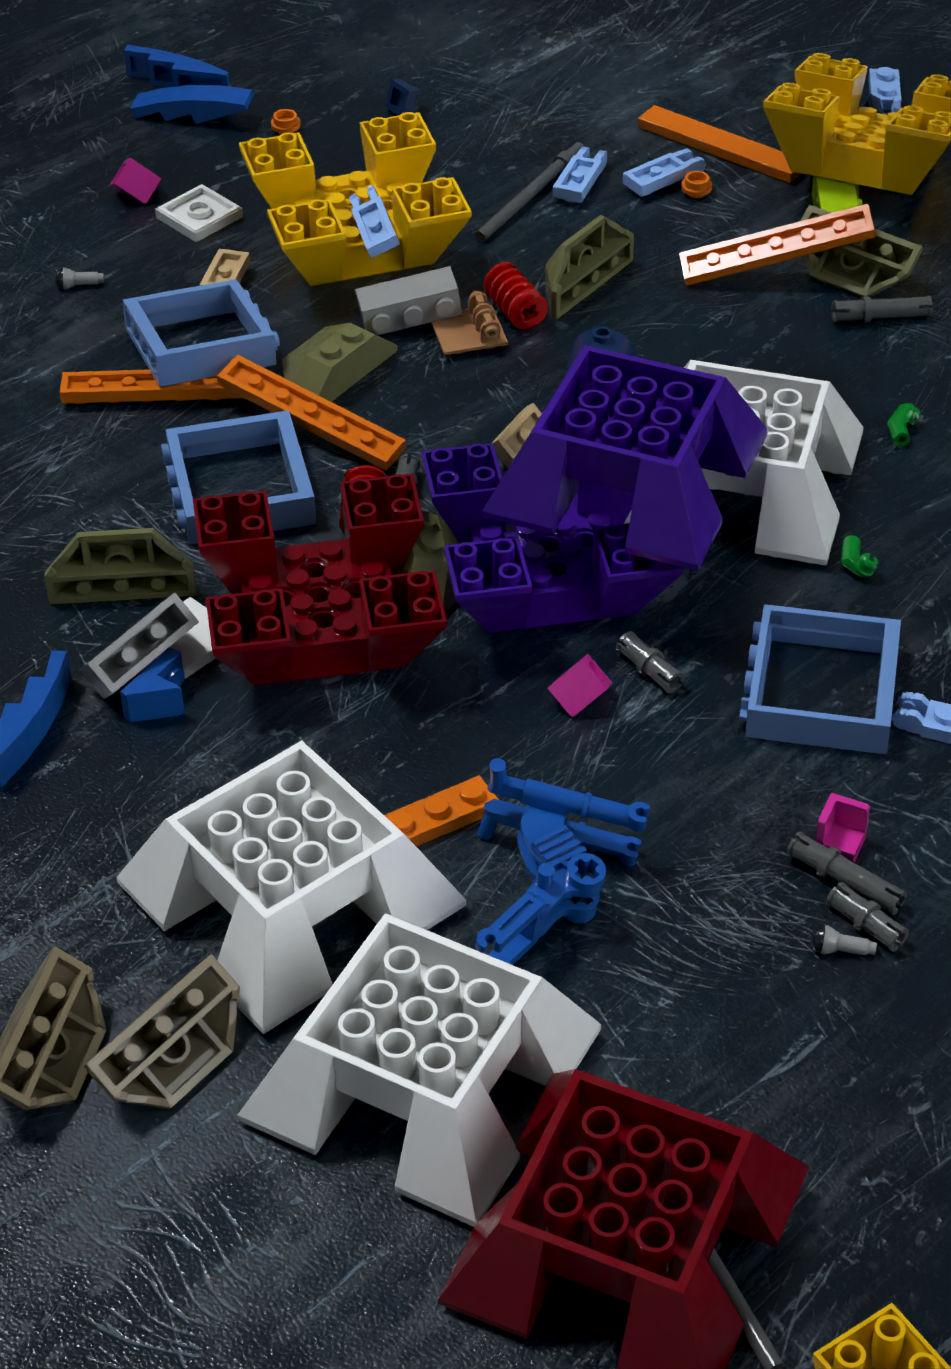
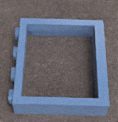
M237 279L123 299L126 330L159 387L217 376L237 354L262 367L277 365L276 350H278L277 346H280L278 334L276 331L272 332L267 318L261 316L258 305L252 303L248 290H244ZM235 312L249 334L166 349L154 327Z
M289 410L165 429L167 444H161L164 465H168L166 466L169 487L176 486L171 488L174 509L181 508V510H176L179 529L186 528L190 545L197 544L198 537L193 497L184 458L279 444L293 493L268 497L273 531L317 524L315 497Z
M764 604L762 621L754 622L752 641L758 642V645L750 644L748 667H753L754 671L746 670L744 693L750 694V697H742L739 720L746 721L745 737L887 754L901 620ZM778 641L880 653L881 660L874 719L762 706L771 642Z

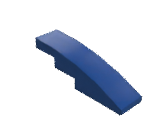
M127 45L124 49L127 76L150 79V85L163 87L187 85L230 86L229 73L206 62L153 48Z
M222 85L166 87L138 93L130 107V111L135 119L160 112L165 121L191 114L195 124L247 110L254 93L252 89Z
M52 650L45 676H29L21 704L5 703L0 719V787H3L29 759L47 734L62 707L72 679L67 651Z

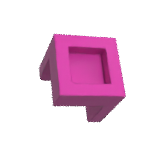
M128 158L123 162L109 186L118 192L125 191L144 204L148 202L161 178L132 158Z
M586 654L558 677L547 689L570 716H575L606 691L612 682L591 656Z
M831 793L818 819L815 841L827 848L833 846L841 850V856L854 863L866 839L870 806L867 803Z

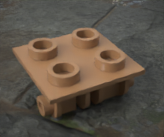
M474 291L470 294L468 308L462 309L463 315L431 321L444 355L461 354L467 351L493 349L498 346L508 345V340L493 306L488 304L487 296L480 291Z

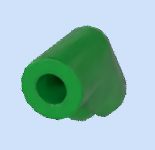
M912 403L899 405L887 421V427L896 446L901 447L909 443L910 435L906 425L916 424L914 418L920 419V410L914 407Z
M850 535L845 537L842 546L841 564L860 578L872 576L874 570L878 567L877 558L874 556L870 560V553L860 555L861 540L857 536Z

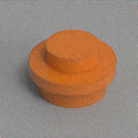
M281 109L273 114L271 128L279 134L294 133L300 128V119L294 110Z
M691 171L685 175L681 188L690 197L701 198L711 192L712 182L707 173Z

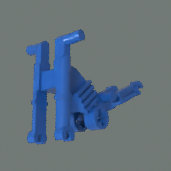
M500 758L491 760L489 764L490 782L488 791L519 800L520 803L530 806L524 807L497 799L485 803L484 816L477 835L483 840H490L498 823L518 829V848L526 866L525 873L527 876H531L533 883L527 892L491 926L479 931L475 949L485 954L487 943H492L494 949L488 955L513 965L536 944L538 939L560 917L563 916L574 923L590 921L597 911L600 899L599 892L603 887L606 866L599 857L586 853V848L615 855L622 864L634 866L641 840L633 836H624L586 826L585 822L580 821L579 824L566 820L567 813L571 812L579 814L580 818L590 817L628 827L633 831L643 832L650 811V805L644 802H634L631 805H626L592 796V793L589 792L585 794L532 779L525 781L507 776L504 760ZM588 872L593 875V878L590 876L580 878L581 875H586ZM571 898L577 901L581 898H584L585 900H587V904L580 901L575 905L571 901Z

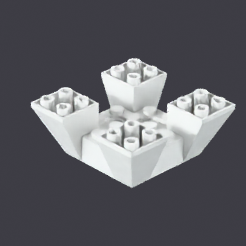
M690 360L684 368L726 377L768 429L767 437L746 478L729 476L724 473L701 468L709 488L762 497L755 545L756 554L827 566L840 513L821 470L834 474L852 475L864 427L829 381ZM631 511L623 524L630 522Z
M303 741L298 742L166 818L117 876V883L163 931H166L216 900L232 915L217 961L240 986L239 1000H237L238 1009L263 1034L325 996L333 985L312 926L353 901L376 924L386 913L429 930L466 906V899L409 838Z
M385 913L238 1113V1120L314 1155L318 1153L355 1098L407 1120L408 1124L395 1182V1192L475 1227L477 1221L486 1214L520 1160V1153L517 1151L516 1145L488 1095L504 1069L546 1086L552 1074L577 1069L599 1034L601 1024L543 977Z

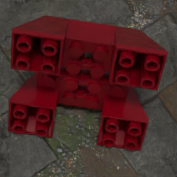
M413 473L340 482L345 529L344 540H329L275 548L267 490L193 499L199 553L231 592V594L205 597L213 656L255 686L406 667L447 628V619L435 570L399 574L424 527V519Z
M572 1069L552 1074L516 1144L517 1151L531 1156V1159L519 1183L477 1221L438 1298V1304L527 1339L556 1276L559 1275L631 1303L617 1369H727L744 1328V1322L710 1267L709 1259L723 1228L777 1248L807 1176L809 1166L753 1132L583 1071Z

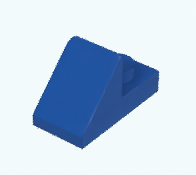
M170 647L167 648L120 691L125 720L137 722L179 716L184 713L182 690L180 688L185 680L181 652Z

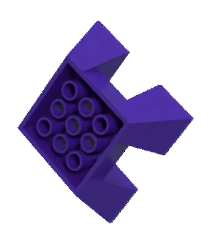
M584 345L483 508L482 517L553 535L579 490V480L634 493L625 553L699 571L723 520L701 468L724 473L729 476L746 478L767 437L768 429L726 377Z
M493 443L421 451L432 503L459 542V544L444 546L456 602L488 633L635 615L683 574L684 568L625 553L629 523H623L632 510L634 493L579 480V490L552 535L482 517L483 508L502 479Z

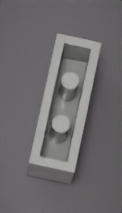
M450 266L355 289L365 330L375 335L463 315L458 287Z
M173 593L79 671L99 695L105 699L186 634L199 621L179 596Z

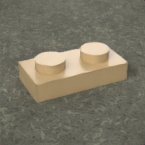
M218 249L200 286L237 279L240 284L250 264L249 252Z
M534 403L525 407L492 442L495 452L508 468L542 414Z

